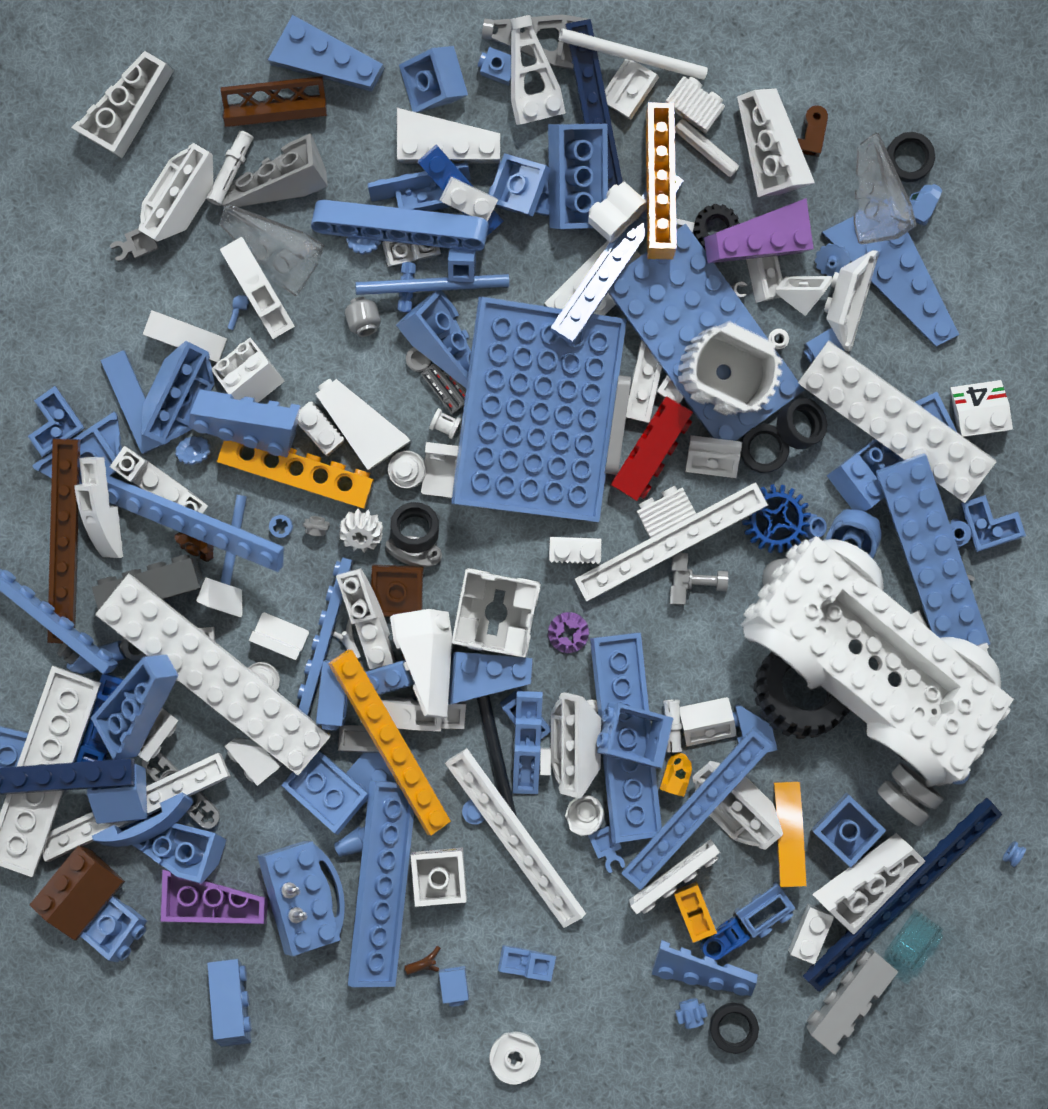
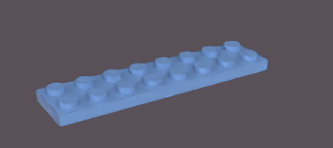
M923 453L877 470L876 474L930 630L939 638L954 637L966 640L976 646L982 643L990 645L926 454Z
M641 633L590 638L598 715L601 717L602 732L604 723L602 715L608 703H620L649 711ZM620 713L612 749L644 757L651 730L650 720ZM603 755L612 843L653 838L662 828L655 767Z
M370 781L348 978V986L351 987L396 986L414 811L397 782Z

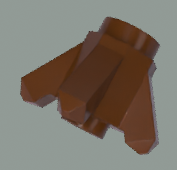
M181 532L174 535L176 543L179 544L181 549H185L187 553L193 556H199L200 554V559L205 562L213 559V545Z

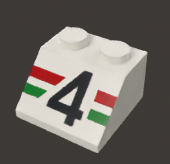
M1001 380L950 387L956 430L961 436L969 437L1013 430L1010 406Z

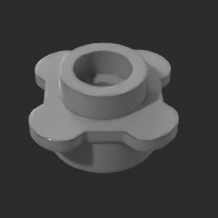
M311 516L310 519H305L303 526L306 527L305 532L309 535L324 536L328 526H330V522L325 521L323 517Z

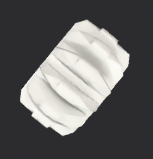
M359 509L355 511V514L348 512L346 518H343L340 523L341 529L339 533L340 539L344 540L345 547L353 546L354 551L360 548L364 553L367 548L374 550L377 543H380L383 535L382 522L378 521V515H370L369 509L365 513H362Z

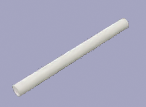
M563 28L559 34V41L702 80L707 75L708 69L704 66Z

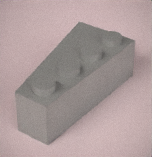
M873 949L869 952L864 951L856 961L857 967L852 972L848 970L840 979L841 986L836 992L831 990L823 1000L825 1005L820 1011L814 1010L807 1019L809 1024L806 1027L811 1036L834 1055L840 1049L837 1045L840 1039L848 1038L855 1030L853 1028L856 1018L861 1019L872 1006L870 1000L872 997L875 1000L878 999L898 973L896 968Z

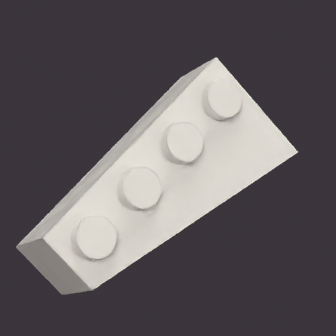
M777 89L753 90L737 96L757 196L781 195L815 183Z
M397 108V160L399 164H419L417 161L436 144L453 164L500 163V133Z

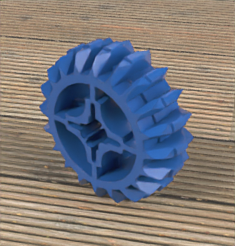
M774 484L770 485V493H767L765 487L760 488L765 500L778 497L783 499L775 510L763 508L750 515L749 520L742 521V525L750 524L751 526L750 529L744 531L745 535L752 532L755 535L750 539V542L755 543L759 539L761 542L758 545V549L760 550L764 548L765 544H768V553L773 552L774 546H777L778 553H783L784 544L790 550L792 548V540L797 545L801 543L800 539L797 538L798 534L802 537L808 535L801 529L802 526H810L809 522H803V519L811 517V513L802 512V509L807 508L809 505L808 503L799 505L798 502L803 496L799 494L794 499L792 497L795 492L794 488H791L785 494V485L780 486L779 492H776ZM789 503L794 507L797 514L796 525L786 517ZM781 511L782 517L780 518H783L784 523H776L772 527V520H770V516L766 513L775 515ZM756 513L761 514L767 521V527L763 535L756 525ZM779 527L792 532L791 535L782 540L770 539Z

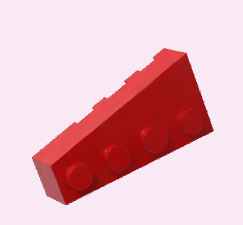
M666 396L614 478L611 486L635 501L639 497L644 499L652 487L648 484L652 476L658 477L665 466L662 460L666 454L670 456L673 454L679 444L675 441L680 432L685 434L692 421L689 418L693 412Z

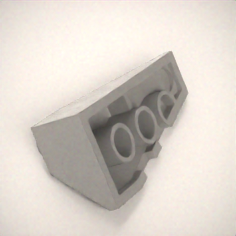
M311 133L283 146L281 150L284 153L271 161L269 158L261 162L263 165L254 174L246 172L233 181L222 202L223 207L227 209L304 197L327 187L326 168Z

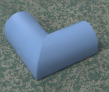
M56 386L34 400L49 421L28 436L42 457L52 452L54 438L71 439L85 429Z
M986 495L968 500L966 503H960L966 522L971 530V538L976 552L1026 536L1018 512L993 519Z

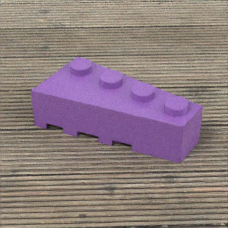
M807 198L705 237L707 263L801 254L814 249Z
M163 870L161 922L267 924L268 898L208 881L200 884L178 878L170 871Z

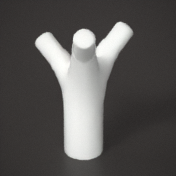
M349 618L346 631H343L342 634L334 631L332 636L338 638L347 650H353L356 657L359 658L361 655L353 639L352 624Z

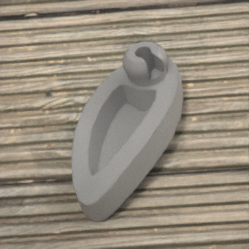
M405 536V537H408V538H411V539H418V538H420V537H414V536ZM392 538L386 542L388 553L410 566L430 567L436 565L442 558L441 550L435 544L429 550L421 553H407L399 549L394 544Z

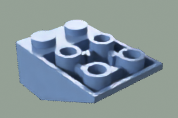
M874 439L830 472L827 477L852 510L865 512L884 498L876 471L904 461V459Z

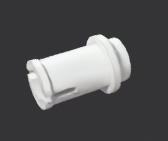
M775 329L770 333L769 341L776 344L775 349H782L787 346L789 336L785 330ZM779 335L782 340L781 344L775 342V336Z

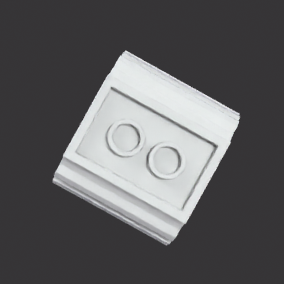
M731 322L702 331L698 334L700 336L690 341L693 344L686 346L684 351L687 354L681 356L680 360L683 361V364L679 365L678 371L682 372V375L678 376L679 383L684 385L686 392L692 394L690 397L692 400L701 404L711 403L715 405L714 410L721 414L732 415V413L736 414L737 412L757 411L762 408L758 405L767 404L769 401L767 397L775 394L776 391L773 390V387L779 386L780 381L777 380V377L781 376L782 370L778 369V365H782L781 358L776 356L774 350L776 344ZM723 364L727 365L731 371L729 378L726 380L720 379L716 374L717 368Z

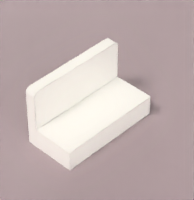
M264 612L261 614L255 631H252L249 641L298 660L309 631Z
M726 697L680 707V718L686 746L736 736L735 721L729 698Z

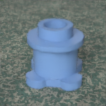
M957 518L952 519L950 526L953 535L956 529L961 531L959 538H956L954 535L957 547L960 548L970 540L971 530L965 522Z

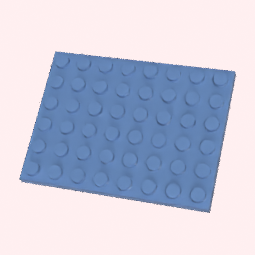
M487 297L478 298L452 504L599 522L606 476L604 471L627 319L593 314L574 343L571 344L551 332L552 325L563 309Z

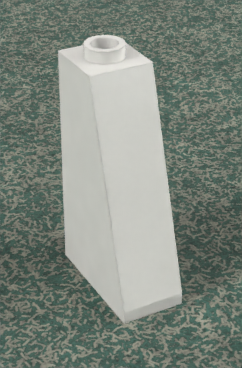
M328 379L318 386L320 391L316 393L317 397L367 470L370 471L411 442L405 434L337 379L333 382L331 379Z

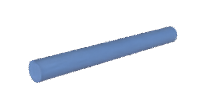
M242 495L236 496L231 526L241 529L247 496ZM227 551L220 582L230 585L236 555Z

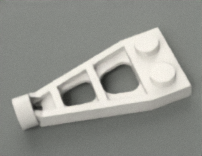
M531 15L510 19L512 25L511 103L516 125L565 114L561 88L534 32ZM524 27L525 31L521 33L520 28ZM529 45L533 49L536 63L524 67L521 63L520 50L523 46ZM536 71L540 74L544 83V90L542 92L532 95L525 93L524 77L527 72Z

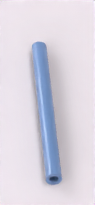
M509 274L474 276V282L448 281V277L355 282L356 295L509 287Z

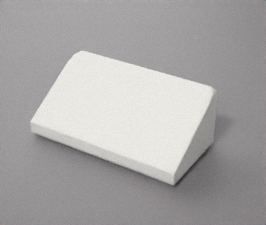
M778 257L746 259L756 303L781 298L776 293V288L783 280Z
M205 577L196 601L207 607L242 617V590Z

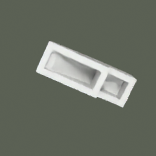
M152 310L143 335L176 348L185 341H188L208 351L209 360L215 362L220 361L227 338Z

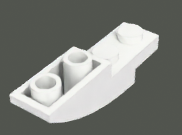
M242 236L221 248L220 251L272 339L295 327Z
M104 457L79 458L82 484L74 485L84 527L93 545L102 557L121 558L123 557L118 507L109 506Z
M360 568L336 575L351 624L356 626L369 669L393 664L396 660L388 638L390 632L376 595L364 572Z
M380 697L398 729L441 731V728L464 729L465 702L448 705L447 717L442 719L424 716L418 700H413V698Z

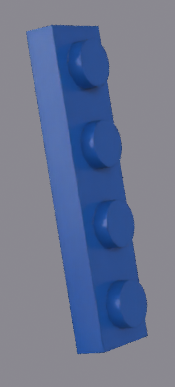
M437 144L417 161L443 192L451 177L473 187ZM494 209L487 221L489 224L487 236L504 222Z

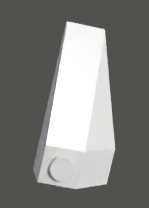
M425 609L390 616L396 648H401L406 660L403 665L406 671L410 670L414 679L413 689L424 716L446 718L452 649L449 612Z

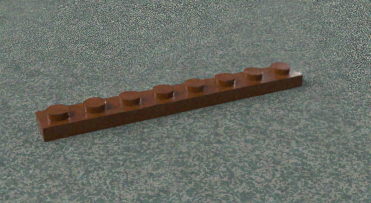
M54 438L52 446L48 603L54 607V612L57 615L72 621L75 628L79 508L74 485H79L80 439ZM48 630L47 643H64Z

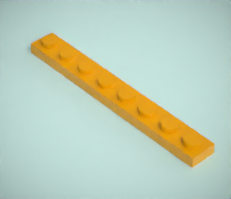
M348 649L330 661L328 665L426 834L431 836L450 823L451 820L353 650Z

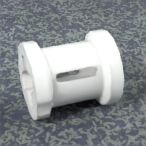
M438 408L429 429H437L449 435L450 439H453L462 419L448 416Z

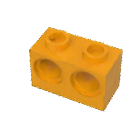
M697 882L677 889L674 892V896L693 943L716 934V929Z

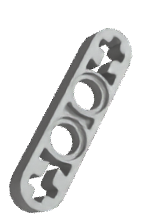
M618 376L610 441L604 471L606 474L617 475L619 469L631 384L630 376Z
M161 752L156 756L160 759L158 764L163 769L166 765L170 769L165 771L160 778L157 774L161 771L157 767L150 768L148 766L150 760L148 762L144 759L142 760V766L146 768V772L156 782L165 778L170 773L180 771ZM200 791L196 793V804L192 805L187 813L201 827L212 828L219 822L220 812ZM202 801L206 803L202 807L206 812H214L212 816L214 819L213 823L211 821L205 823L202 820L204 814L200 810L197 814L193 812Z

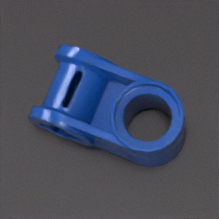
M734 916L722 923L716 929V934L702 939L700 948L705 956L718 960L746 943L751 937L749 934H745L737 922V916ZM731 929L734 930V932L736 933L737 937H735V935L733 934V932L731 931ZM711 941L719 943V950L714 954H710L706 950L708 943Z

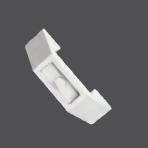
M126 446L123 447L110 465V468L130 482H134L143 490L202 514L208 507L191 491Z

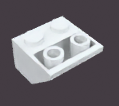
M251 337L238 345L234 351L212 367V372L226 392L237 400L251 397L258 403L285 382Z

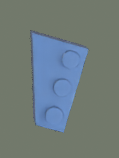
M462 652L452 653L448 705L531 684L532 658Z
M238 959L207 963L214 1040L221 1047L251 1043V1019L247 1012L249 995L248 991H245L244 981H247L246 966H242Z

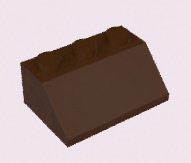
M77 846L29 905L46 922L77 941L125 881L94 851Z

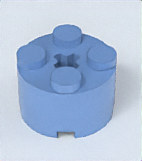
M846 509L834 519L825 540L845 541L857 546L873 559L881 541L880 522L867 512Z

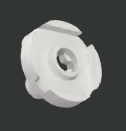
M504 1033L494 1042L491 1048L490 1064L492 1070L505 1083L517 1085L528 1079L530 1080L536 1075L540 1067L541 1055L539 1046L533 1038L525 1033ZM516 1051L519 1052V1056L523 1059L521 1062L517 1061L513 1065L508 1055L514 1054Z

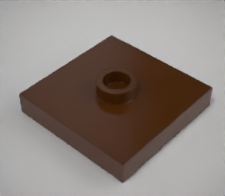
M372 565L371 587L384 617L423 610L424 567Z

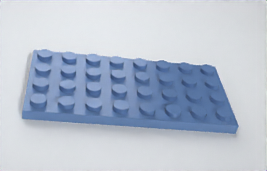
M687 224L676 230L674 259H647V252H645L625 267L608 292L712 438L738 440L751 428L757 426L804 391L775 348L776 356L781 358L782 365H778V369L782 370L781 376L777 377L780 383L779 386L773 387V390L776 392L773 396L767 397L769 399L768 403L758 405L762 408L757 411L737 412L736 414L732 413V415L721 414L714 410L715 405L711 403L701 404L690 398L692 394L686 392L684 385L679 383L678 376H681L682 372L678 371L679 365L683 364V361L680 360L681 356L687 354L684 351L686 346L693 344L690 341L700 336L698 334L702 331L731 322L768 340L714 263H707L706 251ZM723 364L717 368L716 374L720 379L726 380L729 378L731 371L727 365Z

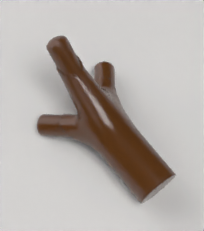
M436 946L433 952L425 958L405 965L407 975L422 970L438 972L439 967L434 966L436 961L433 959L441 948Z

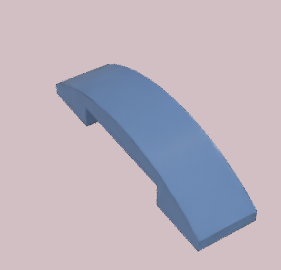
M182 792L160 803L162 813L125 831L113 825L92 835L93 841L110 847L129 846L147 841L163 833L183 817L193 804V800Z

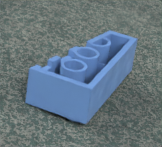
M294 15L291 16L268 59L270 65L275 67H282L316 77L323 76L325 80L339 82L371 92L384 71L382 63Z
M199 390L190 412L189 428L199 433L217 436L225 441H234L248 448H257L267 451L274 456L287 458L297 431L300 405L291 404L290 408L281 407L277 401L269 400L268 404L256 403L255 399L251 397L237 400L231 394Z

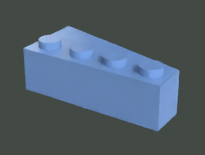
M167 655L143 657L91 717L113 760L137 757L179 676Z

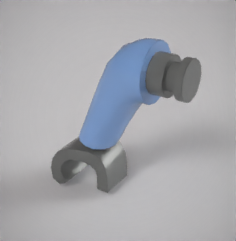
M124 637L123 642L116 641L98 646V648H104L113 655L112 659L116 662L125 658L138 661L143 657H147L146 654ZM65 643L57 651L59 657L64 656V661L67 662V669L73 673L87 674L98 670Z

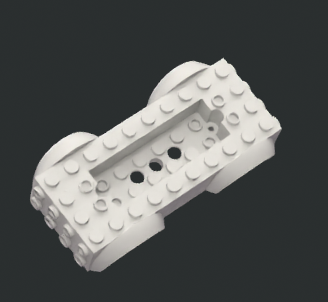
M817 536L808 541L804 539L799 546L795 544L786 554L788 560L785 564H780L773 572L772 577L774 579L770 585L767 583L758 593L760 597L758 602L751 604L745 611L744 616L746 618L741 624L744 629L745 638L767 647L779 655V659H782L783 662H788L806 679L808 688L814 689L822 686L867 723V736L884 744L895 751L901 759L911 763L927 779V782L923 783L927 787L941 786L964 780L970 772L969 766L981 756L984 751L982 746L986 740H990L997 732L996 725L1009 714V706L1014 700L1001 689L1000 672L995 661L984 650L966 640L954 637L939 638L883 591V577L880 568L866 552L857 546L835 539L822 541ZM851 640H857L861 644L862 649L859 654L850 652L849 643ZM870 657L875 658L878 662V669L876 671L869 667L868 661ZM891 672L897 673L901 678V683L898 687H893L888 682V676Z

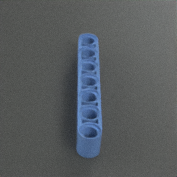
M319 200L316 202L311 221V228L321 234L470 251L484 249L489 226L485 219L475 216L331 200Z

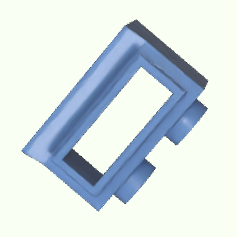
M777 881L772 883L773 887L762 895L759 893L754 896L752 902L742 909H739V907L735 909L736 914L753 938L757 935L760 938L766 936L773 930L771 925L777 921H780V923L786 922L793 916L791 911L796 909ZM780 897L786 907L754 928L748 919Z

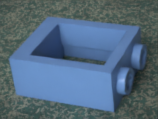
M325 660L322 662L316 724H322V729L337 730L339 726H343L346 722L348 697L328 665L332 660Z
M608 703L602 715L604 722L602 732L597 737V753L649 767L662 768L673 718L620 703ZM620 713L652 721L644 757L612 749Z

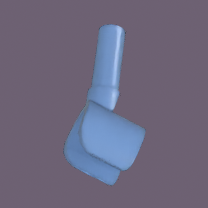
M238 295L233 299V313L227 328L234 330L239 309H248L249 299L247 296Z

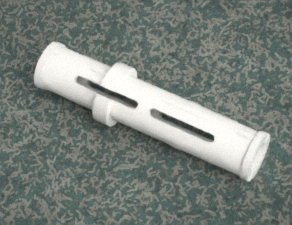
M239 131L230 150H227L225 154L226 160L206 198L209 202L218 206L222 205L238 168L246 160V152L254 139L249 133Z

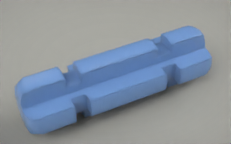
M402 263L401 272L403 276H401L400 280L415 279L413 277L416 271L415 263ZM413 292L399 293L401 298L398 300V311L410 312L412 310L411 299L413 298Z

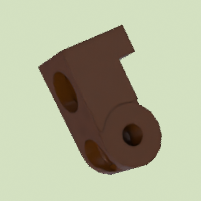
M814 105L807 110L804 117V124L806 126L804 139H797L803 154L819 157L821 154L828 121V113L820 105Z

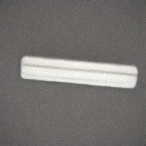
M685 119L677 123L674 131L728 177H731L738 170L739 165Z

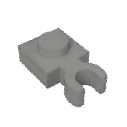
M138 229L125 234L126 242L115 241L110 245L111 249H116L117 247L123 249V253L115 257L118 262L126 260L129 253H133L134 258L137 259L159 249L156 240Z

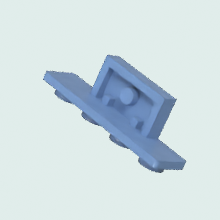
M455 163L454 165L466 179L471 181L468 163ZM426 171L403 174L400 177L379 179L367 184L371 201L396 197L398 208L433 211L451 207L440 201L443 190Z

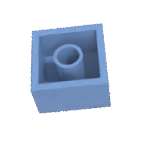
M846 792L814 825L812 831L848 866L852 867L886 832V829Z

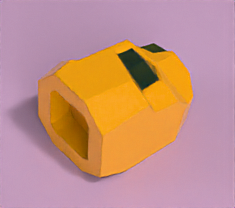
M678 752L670 757L662 776L660 790L678 796H685L692 773V763L685 754Z

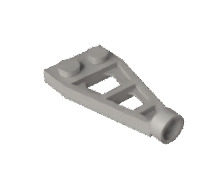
M551 15L531 17L534 32L537 35L539 30L555 28L560 34L561 29H565L566 23L587 20V18ZM484 18L481 39L494 40L511 48V20ZM494 26L498 27L496 34H493ZM559 41L558 47L554 51L542 48L551 66L573 70L568 43ZM526 45L521 48V53L535 58L531 46Z

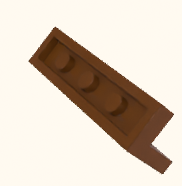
M323 76L221 87L225 127L327 116ZM318 85L320 95L309 96L303 91L307 86ZM288 88L294 92L291 98H283L278 95L281 89ZM259 91L269 95L265 101H258L252 96ZM238 94L244 99L238 104H229L227 95Z

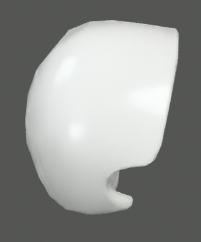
M583 795L582 798L573 799L569 803L565 814L569 829L580 836L592 835L596 832L604 821V809L599 800L590 795Z

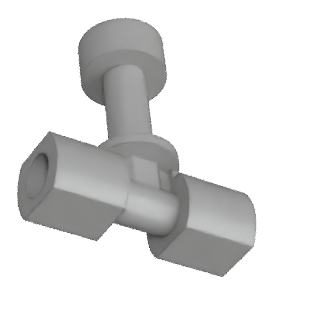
M678 553L672 557L671 571H674L673 586H670L669 604L685 605L686 589L691 590L692 585L716 586V591L727 592L728 571H717V576L692 574V569H687L688 553Z

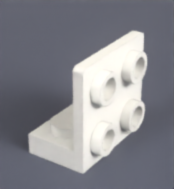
M426 442V476L422 481V494L452 498L459 446Z

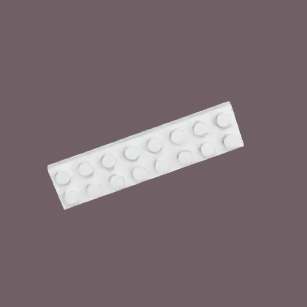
M829 340L798 381V384L904 460L925 453L935 482L964 503H966L996 463L994 458Z
M52 666L17 766L74 763L97 699L96 697L101 685L99 681ZM64 791L6 795L0 812V866L30 877L35 875Z

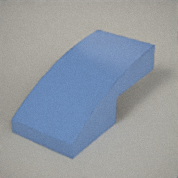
M503 945L498 971L551 982L556 956Z

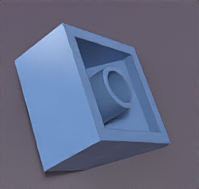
M454 46L431 48L399 65L413 112L419 113L453 103L468 95Z

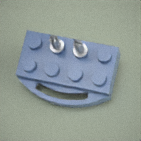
M303 841L258 855V861L284 954L295 956L340 941L345 910L344 893L339 875L324 852L313 841ZM320 861L327 867L335 885L337 895L336 917H334L332 911L330 887L320 868Z

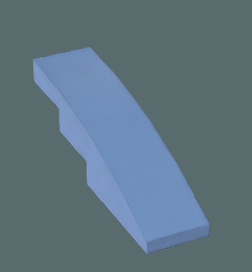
M517 691L513 793L538 794L543 692Z

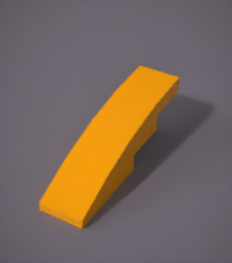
M800 782L774 783L775 810L783 831V835L777 840L780 887L806 886Z

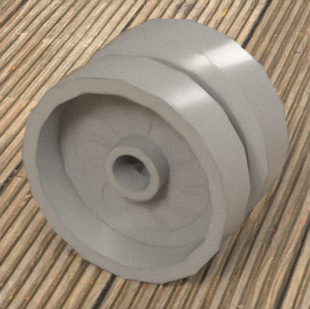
M899 763L892 772L893 779L899 785L885 780L877 792L896 812L913 824L921 827L929 818L928 811L924 806L936 809L944 798L933 786L927 787L923 783L927 781L903 763Z

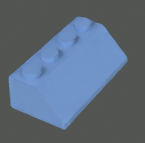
M548 124L549 167L551 168L549 172V228H593L588 223V216L590 215L588 212L596 202L601 203L607 199L606 195L608 192L607 124Z

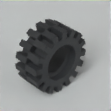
M713 204L712 206H706L698 213L694 222V236L704 249H706L704 238L710 236L707 232V223L711 219L719 218L723 220L727 229L740 224L737 214H734L733 209H729L723 204Z

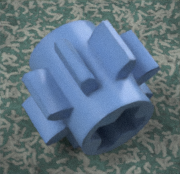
M697 998L680 1002V1009L675 1011L678 1023H684L686 1029L703 1025V1018L708 1017L705 1004H699Z

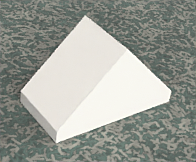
M785 276L776 288V293L806 316L827 290L833 279L832 276Z

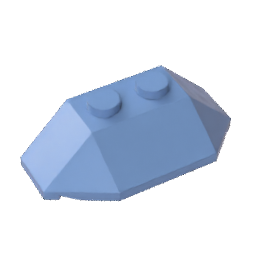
M185 341L164 359L142 405L141 434L166 444L170 440L192 430L189 428L190 412L199 390L211 391L214 385L208 351Z

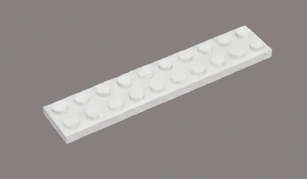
M131 574L125 577L95 614L147 656L167 655L179 675L178 681L296 775L302 772L331 737L330 733L322 729L320 725L316 724L315 721Z

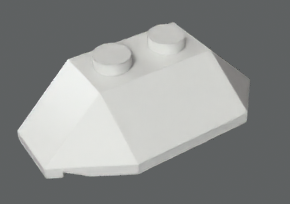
M192 143L188 146V149L181 151L168 161L142 202L139 231L158 242L188 228L213 187V154Z
M870 251L842 267L840 272H835L831 287L835 288L833 297L827 298L824 312L828 313L826 319L845 351H852L880 251Z
M565 692L560 694L559 700L551 711V765L555 778L559 783L560 794L582 798L601 769V754L597 753V737L601 732V717L583 696Z
M709 761L694 774L692 778L693 783H695V791L720 763ZM746 776L709 815L734 841L759 846V848L764 850L783 835L774 804Z

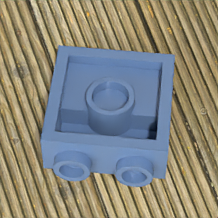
M504 153L502 161L498 165L493 185L488 192L489 195L498 199L495 207L533 217L551 168Z
M113 896L80 937L108 961H123L131 953L129 946L134 939L138 940L144 935L146 931L144 925L147 923V920L131 906L125 905Z

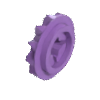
M565 612L557 615L551 621L548 636L551 644L557 650L564 653H573L585 646L589 637V628L586 621L580 615ZM564 622H566L570 629L579 627V630H576L573 634L574 643L568 637L558 638L564 632Z

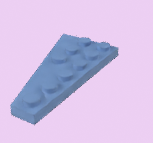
M891 198L822 232L832 244L837 243L839 246L845 247V250L849 252L850 262L855 261L872 250L880 251L871 283L935 347L959 335Z

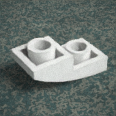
M390 241L382 242L388 267L441 254L440 247Z

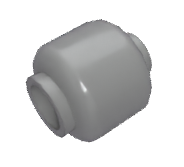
M365 297L352 299L350 301L351 304L345 309L349 330L360 337L374 334L381 324L376 303L373 300L365 299Z

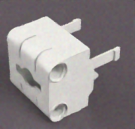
M467 568L465 570L451 643L476 650L482 649L527 657L531 637L530 630L534 609L537 606L540 582L522 578L515 579ZM495 589L505 591L503 604L507 608V617L503 622L499 623L497 636L487 634L489 621L485 616L487 605L494 600Z

